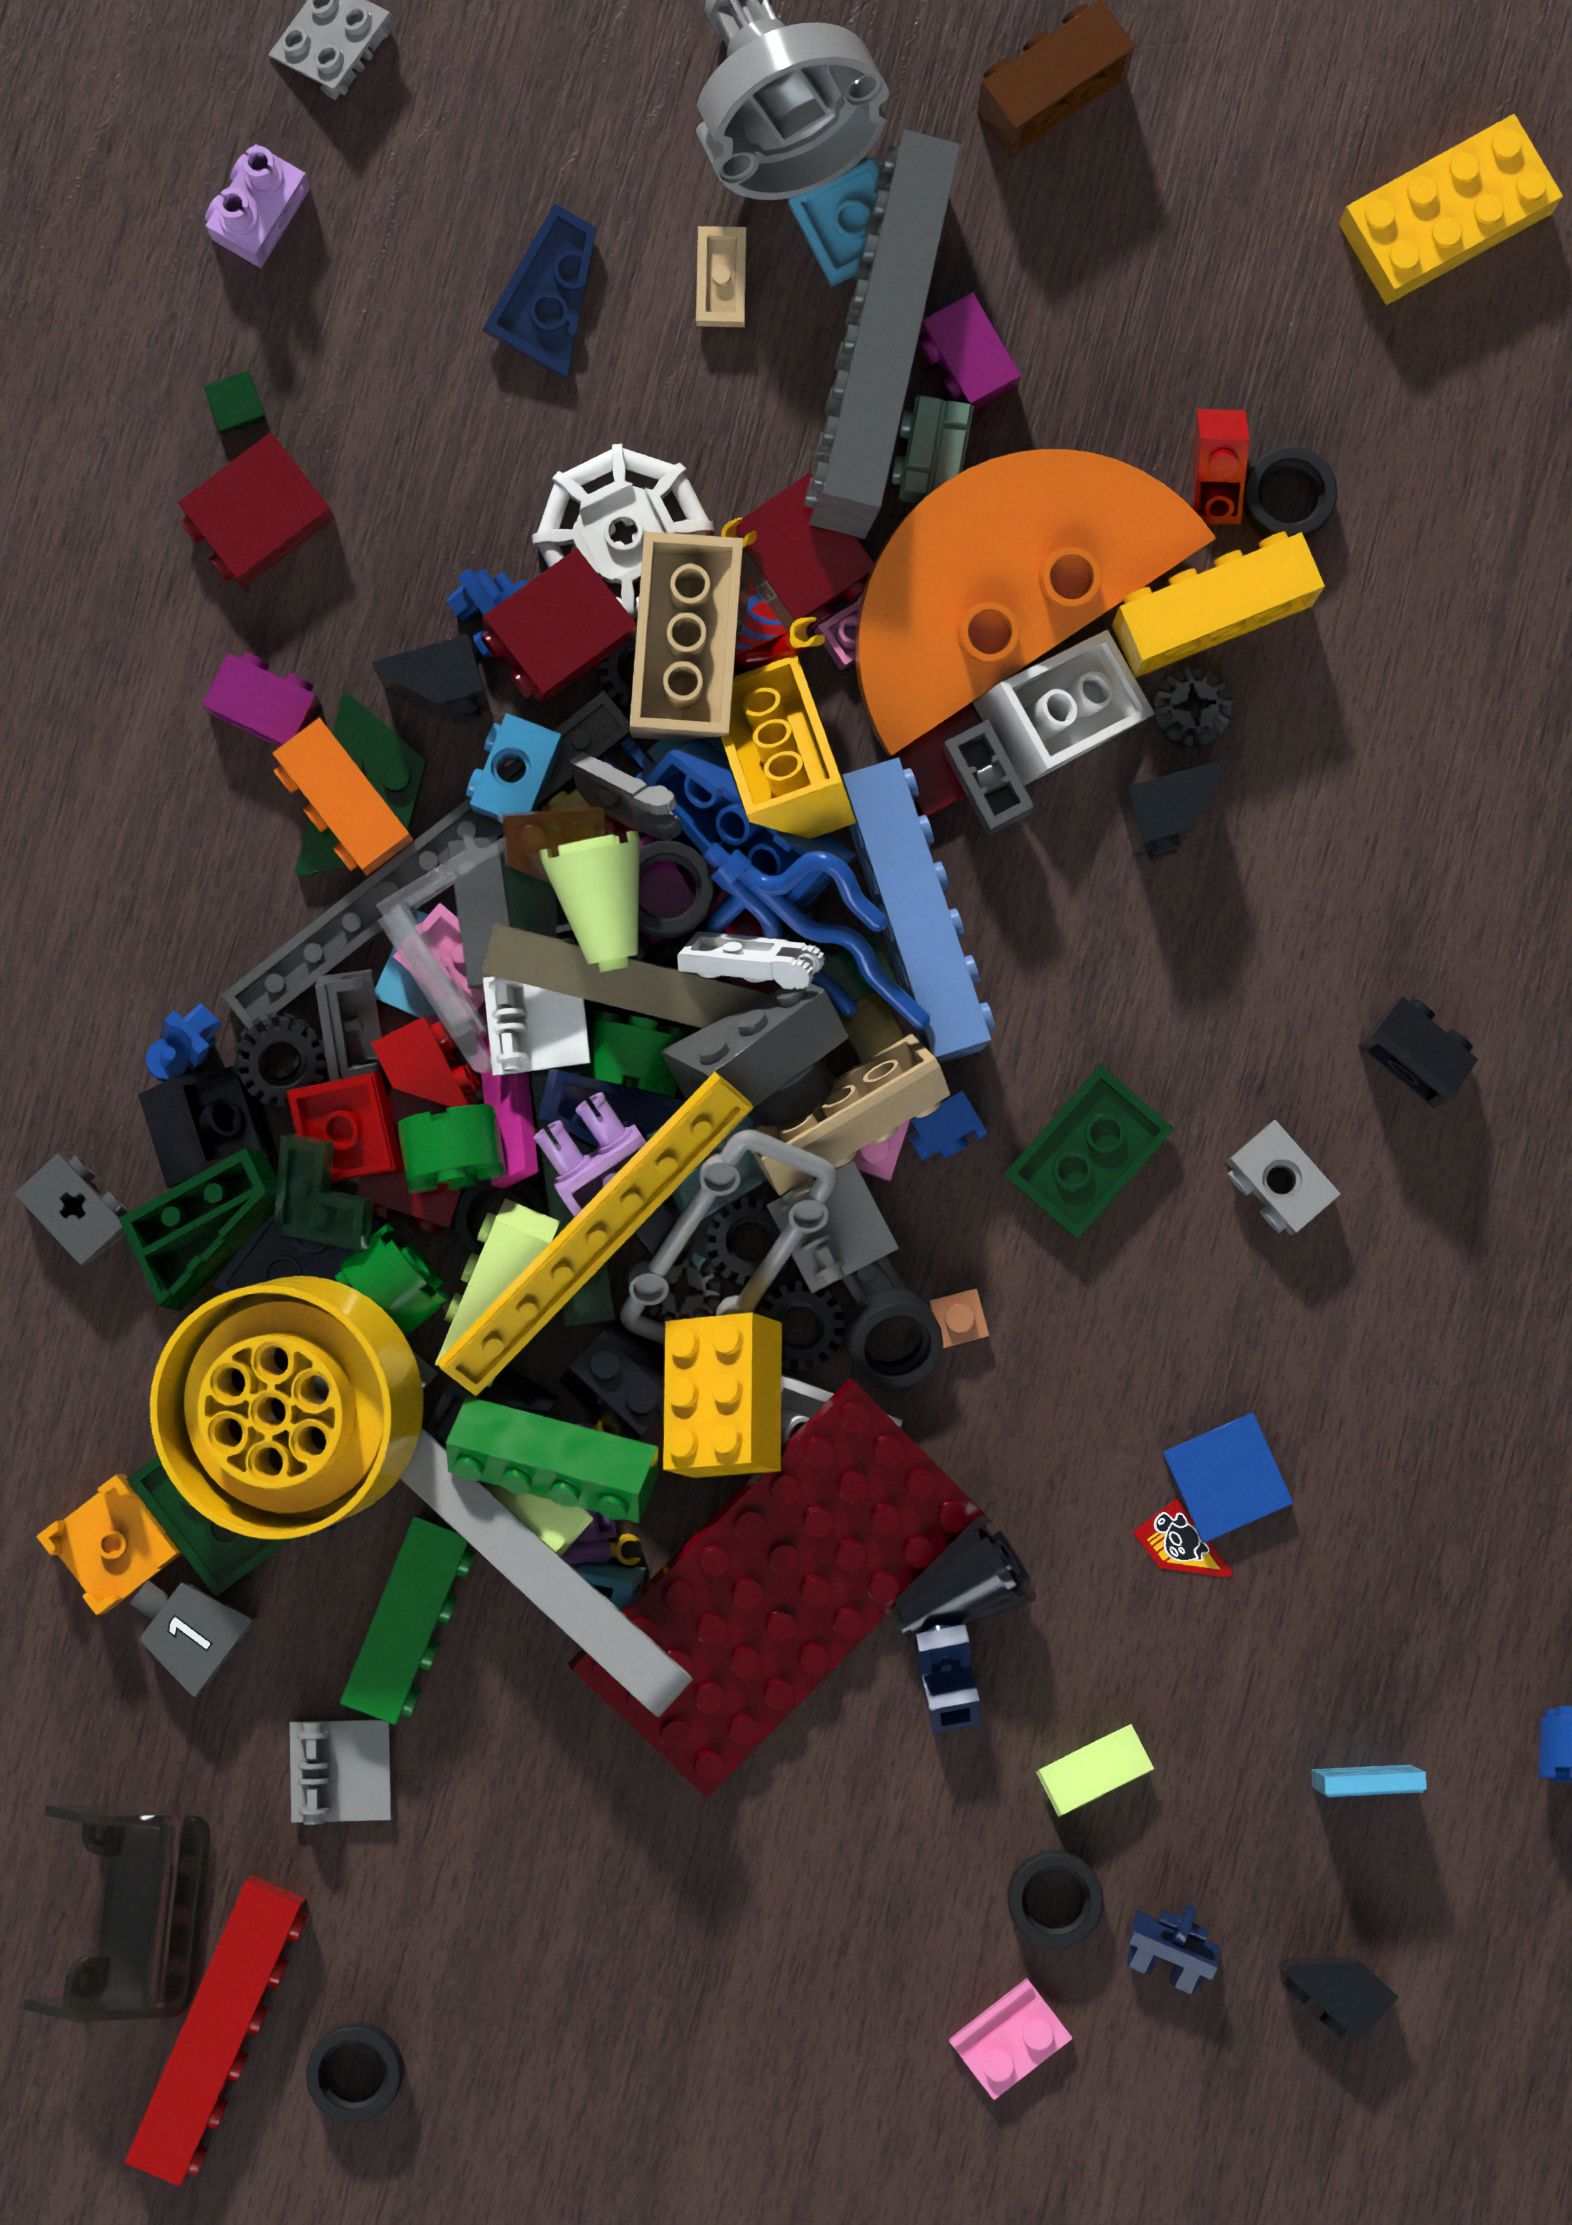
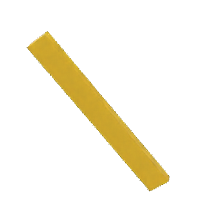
M715 1071L437 1361L441 1370L477 1396L754 1108L750 1101Z

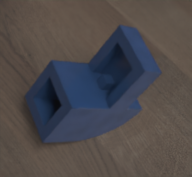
M939 1625L929 1629L927 1632L916 1634L917 1641H914L932 1734L981 1724L979 1697L971 1668L970 1646L966 1626L952 1627L949 1625Z

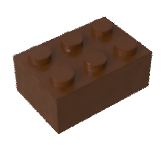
M1103 0L1097 1L1089 8L1086 4H1081L1074 8L1062 20L1063 26L1050 35L1046 31L1040 32L1024 45V53L1011 62L1004 58L996 62L984 73L977 114L1010 159L1127 78L1135 44Z

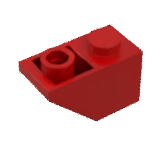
M1197 409L1193 446L1192 509L1202 518L1205 524H1241L1250 443L1246 410Z

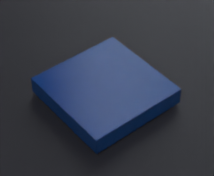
M1253 1412L1162 1452L1202 1543L1293 1504V1500Z

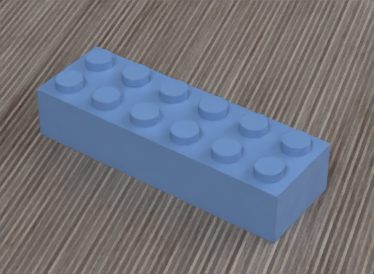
M899 757L843 774L841 779L857 822L848 825V829L873 905L887 918V925L882 930L899 985L930 1015L928 1027L917 1029L913 1026L916 1038L937 1059L939 1064L980 1052L991 1041V1031L995 1030V1023L988 1003L979 1004L975 985L980 983V977L972 955L964 957L960 938L965 936L958 910L956 908L949 910L945 900V891L949 890V882L941 861L933 863L930 854L929 844L934 843V837L929 820L926 815L918 817L915 808L914 798L919 796L914 774L911 768L903 770Z

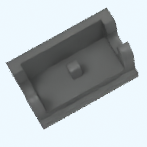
M372 969L318 976L315 989L330 1081L379 1071V1068L383 1067L371 1045L372 1042L382 1038Z

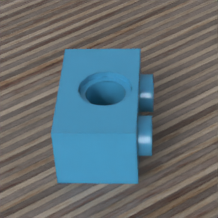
M508 713L505 714L501 725L494 723L484 746V750L490 752L483 770L478 768L474 770L466 791V796L472 798L470 806L473 812L503 823V813L537 811L564 744L562 735ZM511 760L520 761L526 766V772L522 779L514 783L505 782L499 777L502 765Z

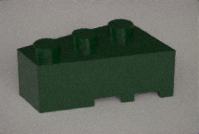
M244 1148L118 1219L158 1305L181 1311L281 1205L286 1196L267 1156Z

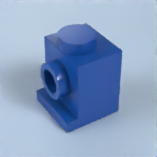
M962 1090L943 1101L940 1107L933 1113L911 1120L910 1125L914 1132L907 1135L917 1155L923 1161L939 1152L944 1159H947L970 1145L965 1138L972 1133L976 1141H979L988 1132Z

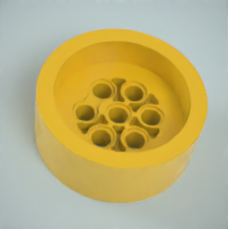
M291 1276L229 1291L201 1305L179 1325L167 1342L155 1369L150 1396V1420L156 1450L165 1471L180 1494L196 1510L214 1523L230 1531L261 1539H288L308 1535L353 1516L373 1505L396 1484L407 1468L419 1440L423 1419V1390L418 1365L410 1345L393 1319L379 1305L359 1291L333 1280L313 1276ZM277 1347L283 1349L288 1356L289 1363L286 1371L281 1370L275 1363L274 1353ZM234 1368L238 1369L245 1378L243 1392L238 1391L232 1383ZM317 1376L323 1378L328 1384L329 1396L326 1400L321 1399L315 1392L314 1382ZM274 1397L281 1400L285 1406L286 1415L283 1421L277 1419L272 1412L271 1406ZM231 1419L236 1420L242 1427L243 1436L240 1442L233 1439L230 1434L229 1423ZM314 1426L319 1428L326 1437L324 1451L318 1449L312 1441ZM271 1448L276 1449L282 1456L283 1467L281 1471H277L269 1462Z

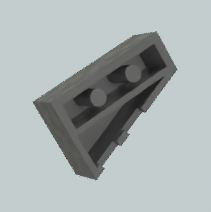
M810 983L808 987L805 986L804 989L799 988L798 990L795 987L793 989L781 987L779 990L670 1045L660 1052L686 1099H689L716 1071L746 1097L753 1107H756L848 1039L849 1036L826 990Z

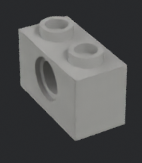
M1276 1120L1269 1123L1226 1161L1232 1169L1227 1174L1229 1179L1245 1196L1252 1192L1265 1206L1260 1210L1261 1215L1278 1233L1284 1229L1289 1235L1297 1233L1341 1194ZM1272 1168H1282L1290 1175L1291 1187L1286 1194L1274 1193L1268 1187L1267 1175Z

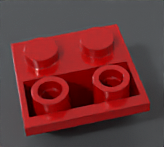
M436 1015L424 1016L371 1043L393 1088L448 1107L475 1105L480 1102L476 1092L482 1090L481 1085L470 1064L461 1065L454 1051V1048L460 1046L448 1020L438 1021Z

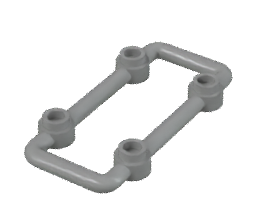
M754 1130L738 1132L733 1135L723 1150H713L699 1165V1188L653 1259L640 1261L630 1271L628 1276L630 1295L620 1311V1319L623 1326L634 1334L665 1346V1325L640 1314L646 1305L658 1304L667 1297L669 1292L667 1273L715 1198L728 1195L739 1186V1161L747 1150H752L817 1177L812 1187H801L790 1196L787 1203L789 1221L741 1294L726 1297L716 1310V1316L755 1313V1307L805 1232L817 1231L827 1223L829 1217L827 1199L838 1181L837 1171L833 1164L826 1159Z

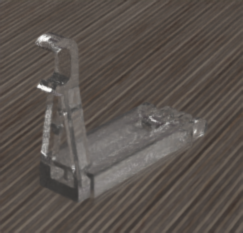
M499 811L498 821L503 824V812ZM463 834V841L466 847L464 851L376 904L383 916L378 920L379 924L457 1047H459L474 1071L488 1074L492 1072L491 1054L481 1039L488 1034V1025L412 907L414 906L415 909L419 908L504 851V836L487 848H478L473 836Z

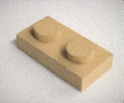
M698 226L696 326L745 327L746 227Z

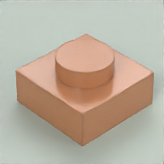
M977 1288L929 1301L930 1309L941 1327L943 1348L990 1336Z

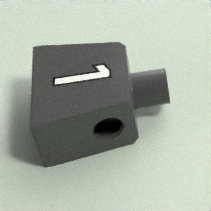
M148 1580L130 1603L152 1620L140 1637L142 1644L194 1697L202 1695L258 1620L253 1614L220 1597H215L214 1594L190 1582H182L170 1597Z

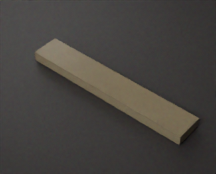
M497 923L493 925L481 970L486 975L699 1028H705L771 994V992L715 978H705L691 972H681L676 968L628 957L629 967L600 972L598 963L588 965L579 944Z

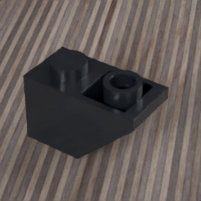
M1356 1957L1284 1959L1278 1966L1288 1976L1281 1984L1301 2003L1305 2004L1311 1997L1325 2010L1319 2019L1340 2039L1348 2032L1359 2042L1399 1998Z

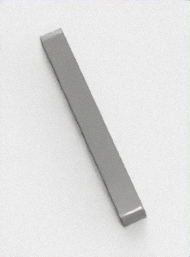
M421 1427L419 1440L412 1459L400 1479L653 1714L660 1717L693 1678L562 1556L551 1549L485 1488L486 1486L482 1482L467 1481L456 1474L449 1473L446 1449Z

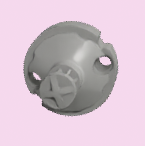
M706 0L704 7L706 17L712 29L721 34L727 46V59L710 76L699 95L697 107L704 121L698 125L696 133L719 180L728 189L741 196L758 200H779L800 196L825 186L857 165L873 148L884 130L887 118L880 105L890 95L888 87L865 43L850 30L834 24L813 22L786 26L777 19L771 7L772 0Z

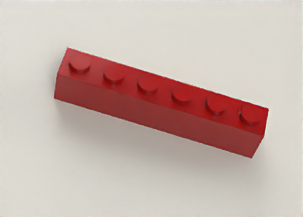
M253 1875L245 1880L124 2163L179 2187L186 2180L188 2174L197 2177L209 2151V2148L201 2145L208 2127L215 2130L218 2129L229 2104V2101L221 2098L229 2080L238 2082L248 2060L249 2054L241 2051L249 2033L257 2036L267 2016L269 2007L262 2005V2001L268 1987L277 1989L287 1969L289 1961L281 1957L288 1940L298 1942L309 1917V1914L301 1911L306 1898Z

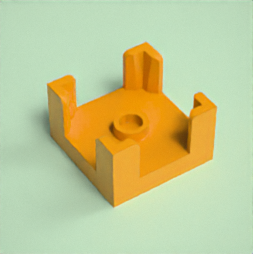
M125 1474L113 1476L97 1489L99 1493L64 1520L55 1521L36 1536L51 1556L58 1555L84 1588L87 1593L82 1595V1597L96 1615L109 1612L183 1554L127 1481L128 1477Z

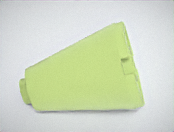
M638 830L626 832L628 838L626 843H620L619 836H614L613 834L558 846L559 856L553 858L551 849L539 851L543 867L588 965L598 963L600 972L629 967L628 956L638 955L640 854Z

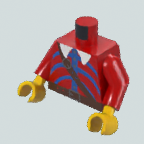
M737 518L725 524L721 537L738 538L736 527L742 522L743 518ZM752 531L744 537L743 548L756 541V531ZM744 551L741 563L734 666L744 671L754 670L784 658L798 655L803 651L804 647L822 645L825 641L824 634L815 635L809 639L806 633L808 625L815 622L817 618L806 617L794 620L747 551Z

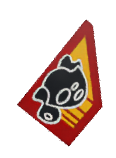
M1177 1498L1133 1531L1134 1535L1161 1569L1226 1578L1234 1574L1210 1541L1201 1542L1190 1515Z

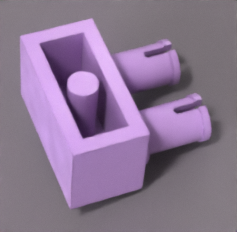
M255 144V146L246 151L248 156L245 154L241 155L235 163L230 175L232 183L229 188L224 189L221 195H217L211 202L205 215V220L208 221L205 226L213 241L262 268L311 187L305 172L272 154L267 148Z
M602 1092L589 1097L600 1113L599 1117L595 1116L586 1101L582 1102L575 1110L600 1144L595 1151L589 1155H582L560 1120L548 1125L558 1141L557 1145L552 1142L544 1128L533 1138L558 1172L551 1180L574 1217L647 1143L635 1124L624 1128Z

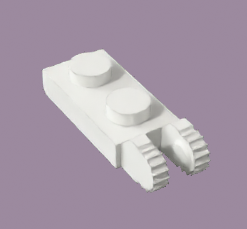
M697 931L677 955L678 970L681 972L697 973L705 978H714L721 975L742 977L749 982H764L774 979L784 989H793L795 987L797 990L799 988L804 989L805 986L808 987L814 978L813 975L816 972L818 973L825 964L823 962L825 960L823 957L824 953L816 945L812 946L809 944L807 946L805 943L788 942L786 939H768L765 937Z

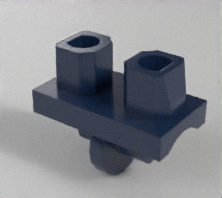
M1186 1904L1179 1916L1163 1909L1159 1919L1137 1910L1131 1922L1127 1966L1143 1974H1151L1158 1958L1165 1959L1175 1964L1170 1973L1169 1982L1174 1987L1193 1994L1205 1977L1210 1980L1213 1979L1218 1969L1216 1960L1219 1946L1206 1940L1209 1933L1208 1928L1194 1923L1196 1907Z

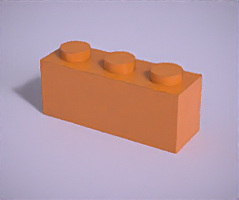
M320 717L272 753L280 763V766L273 770L290 794L300 789L310 804L303 809L320 832L329 827L340 843L334 846L333 849L350 871L359 866L364 874L368 876L413 842L408 831Z

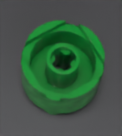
M594 1010L588 1036L591 1063L582 1064L581 1076L674 1099L679 1086L660 1051L690 1036V1031L662 1025L661 1032H658V1021L629 1016L626 1024H622L623 1016Z
M476 1104L447 1108L445 1113L431 1116V1112H425L398 1121V1135L409 1193L435 1190L438 1188V1183H448L449 1190L464 1189L477 1186V1178L478 1180H489L507 1175L495 1107H492V1105Z
M387 1223L341 1261L342 1270L335 1275L337 1282L359 1291L379 1305L393 1319L406 1337L451 1299L449 1292H438L437 1289L444 1282L437 1271L410 1240L403 1246L399 1244L393 1237L400 1231Z

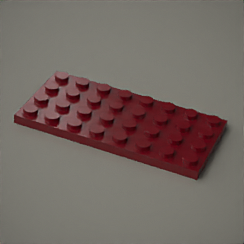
M849 1378L781 1447V1471L755 1473L620 1610L693 1678L660 1717L653 1714L583 1648L567 1664L697 1790L708 1798L896 1606L895 1599L972 1521L986 1514L855 1381Z

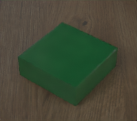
M249 370L203 386L221 435L267 419Z

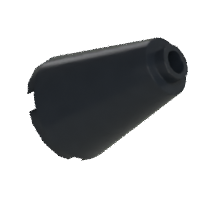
M981 1515L972 1521L895 1599L898 1609L893 1612V1617L905 1636L910 1637L914 1634L916 1637V1634L927 1632L929 1629L939 1625H949L952 1627L967 1626L1027 1606L1035 1601V1590L1027 1594L1022 1583L1030 1579L1008 1539L1001 1530L992 1535L985 1527L992 1522L990 1518Z

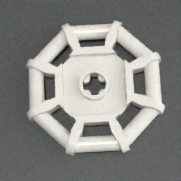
M612 444L613 449L564 473L558 471L552 477L554 485L538 532L532 535L533 546L539 548L548 568L565 557L560 546L575 544L576 548L580 550L603 580L608 583L622 585V599L616 598L635 621L638 618L639 596L635 597L633 584L641 580L644 531L710 536L715 533V523L709 521L686 476L687 468L680 462L674 465L625 449L622 444ZM626 469L659 481L653 490L635 487L633 483L626 481ZM613 471L615 482L590 494H587L581 487ZM673 491L687 520L672 521L662 501L670 492ZM570 498L581 505L577 521L572 530L559 529ZM622 521L626 527L634 525L637 528V532L632 535V543L624 545L621 541H612L610 536L616 533L614 525L617 522Z

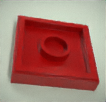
M381 1071L286 1091L308 1187L403 1168Z

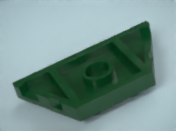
M343 693L332 734L409 833L427 761L349 694ZM309 819L295 872L297 876L305 878L319 872L338 868L347 869V866L333 849L340 841L329 827L320 832Z

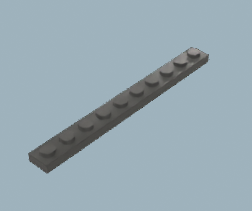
M602 691L553 730L562 735L564 744L538 808L574 780L570 765L571 759L584 752L599 760L620 744L623 739L631 735L630 721L605 691ZM516 760L500 772L499 777L505 782H517L524 776L526 766ZM469 797L221 994V996L248 1030L254 1026L252 1021L258 1017L263 1021L268 1019L267 1014H281L315 987L318 976L330 975L409 912L411 907L414 908L452 877L448 841L496 835L499 840L504 836L503 823L473 812L470 806L472 798Z

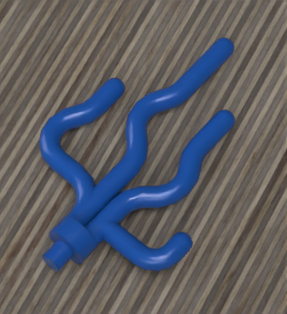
M715 842L702 857L716 869L710 878L724 891L727 890L731 894L711 915L707 922L706 932L727 934L726 928L746 908L759 921L763 937L783 939L779 920L781 918L793 931L807 940L818 943L838 944L848 949L855 958L860 974L879 995L915 1028L924 1029L928 1027L930 1015L880 968L872 947L861 934L843 925L813 921L784 895L800 886L811 873L816 871L825 872L836 882L843 902L866 926L874 932L884 930L887 925V918L862 894L853 871L843 860L834 854L823 851L808 852L798 858L781 875L771 876L756 869L751 864V861L738 849L729 855ZM821 969L813 975L814 978L811 983L826 990L834 1008L841 1015L850 1017L856 1013L857 1003L831 977Z

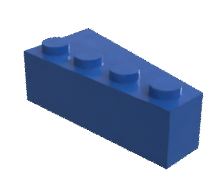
M703 738L669 751L643 781L648 787L663 786L675 794L677 806H675L676 809H673L671 813L680 818L683 831L703 855L717 842L729 855L738 849L751 861V864L756 869L771 876L781 875L798 858L808 852L823 851L831 853L846 864L856 855L828 833L808 839L750 823L728 757ZM822 871L813 872L800 886L784 895L804 912L833 878ZM779 918L781 925L785 922Z

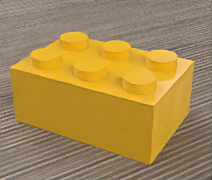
M753 1312L665 1321L663 1470L692 1478L781 1471L782 1322Z

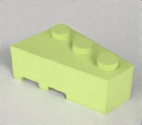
M506 1198L498 1215L490 1212L487 1213L477 1240L484 1242L485 1245L481 1255L471 1253L460 1280L467 1282L468 1286L464 1295L455 1293L444 1320L452 1324L435 1365L439 1366L437 1361L553 1241L560 1221ZM493 1380L487 1385L488 1387H491Z

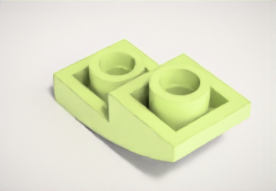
M490 1483L485 1487L560 1556L594 1519L584 1508L576 1506L564 1507L550 1499L528 1493L516 1494L502 1486Z
M1132 1724L1047 1765L1036 1773L1058 1817L1103 1796L1109 1791L1147 1774L1154 1767Z

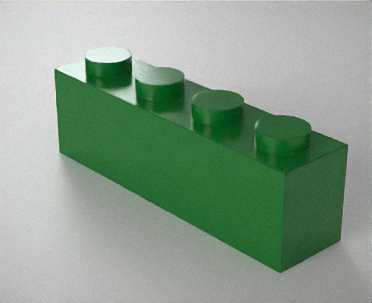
M466 1396L446 1441L449 1473L456 1474L467 1481H483L502 1486L516 1494L528 1493L550 1499L564 1507L576 1506L599 1512L613 1520L625 1519L639 1523L658 1477V1446Z
M419 1515L413 1517L340 1704L393 1725L400 1722L402 1715L409 1718L412 1717L422 1692L421 1689L414 1687L421 1668L430 1671L440 1646V1643L433 1641L434 1634L439 1622L448 1625L459 1598L451 1594L458 1575L464 1578L467 1577L477 1550L469 1547L470 1543L456 1530Z

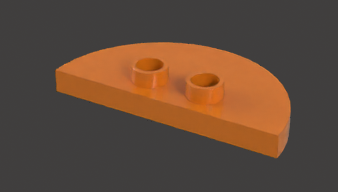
M1039 449L1016 452L973 466L941 484L923 498L901 520L886 540L867 578L858 609L855 631V665L858 687L867 718L886 756H892L1122 602L1126 595L1143 588L1216 539L1214 534L1187 502L1164 483L1122 461L1091 452L1070 449Z

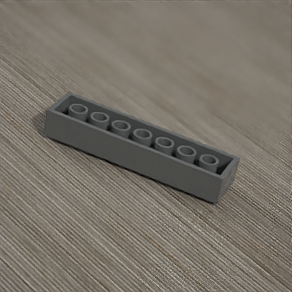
M904 129L898 145H888L884 163L880 165L874 187V193H877L874 207L870 209L864 237H867L864 252L860 254L854 276V281L857 282L854 297L850 298L844 326L848 327L844 341L840 343L834 370L838 372L834 386L830 388L824 410V416L828 417L824 431L819 435L814 455V461H817L813 478L811 477L805 495L804 506L812 508L808 525L865 539L881 508L961 144Z

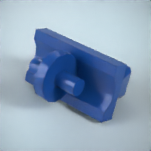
M467 569L457 577L462 585L447 599V603L461 621H468L480 611L485 615L529 582L525 579L513 584L505 572L492 579L486 569H481L477 572ZM481 630L473 636L474 643L484 657L493 658L494 656L488 651L481 640L480 635L484 633Z
M201 1003L184 1018L174 1010L164 1019L159 1040L152 1043L147 1050L145 1065L149 1074L156 1080L165 1082L171 1078L183 1076L184 1073L185 1075L202 1072L207 1052L216 1044L217 1039L214 1034L220 1030V1021Z

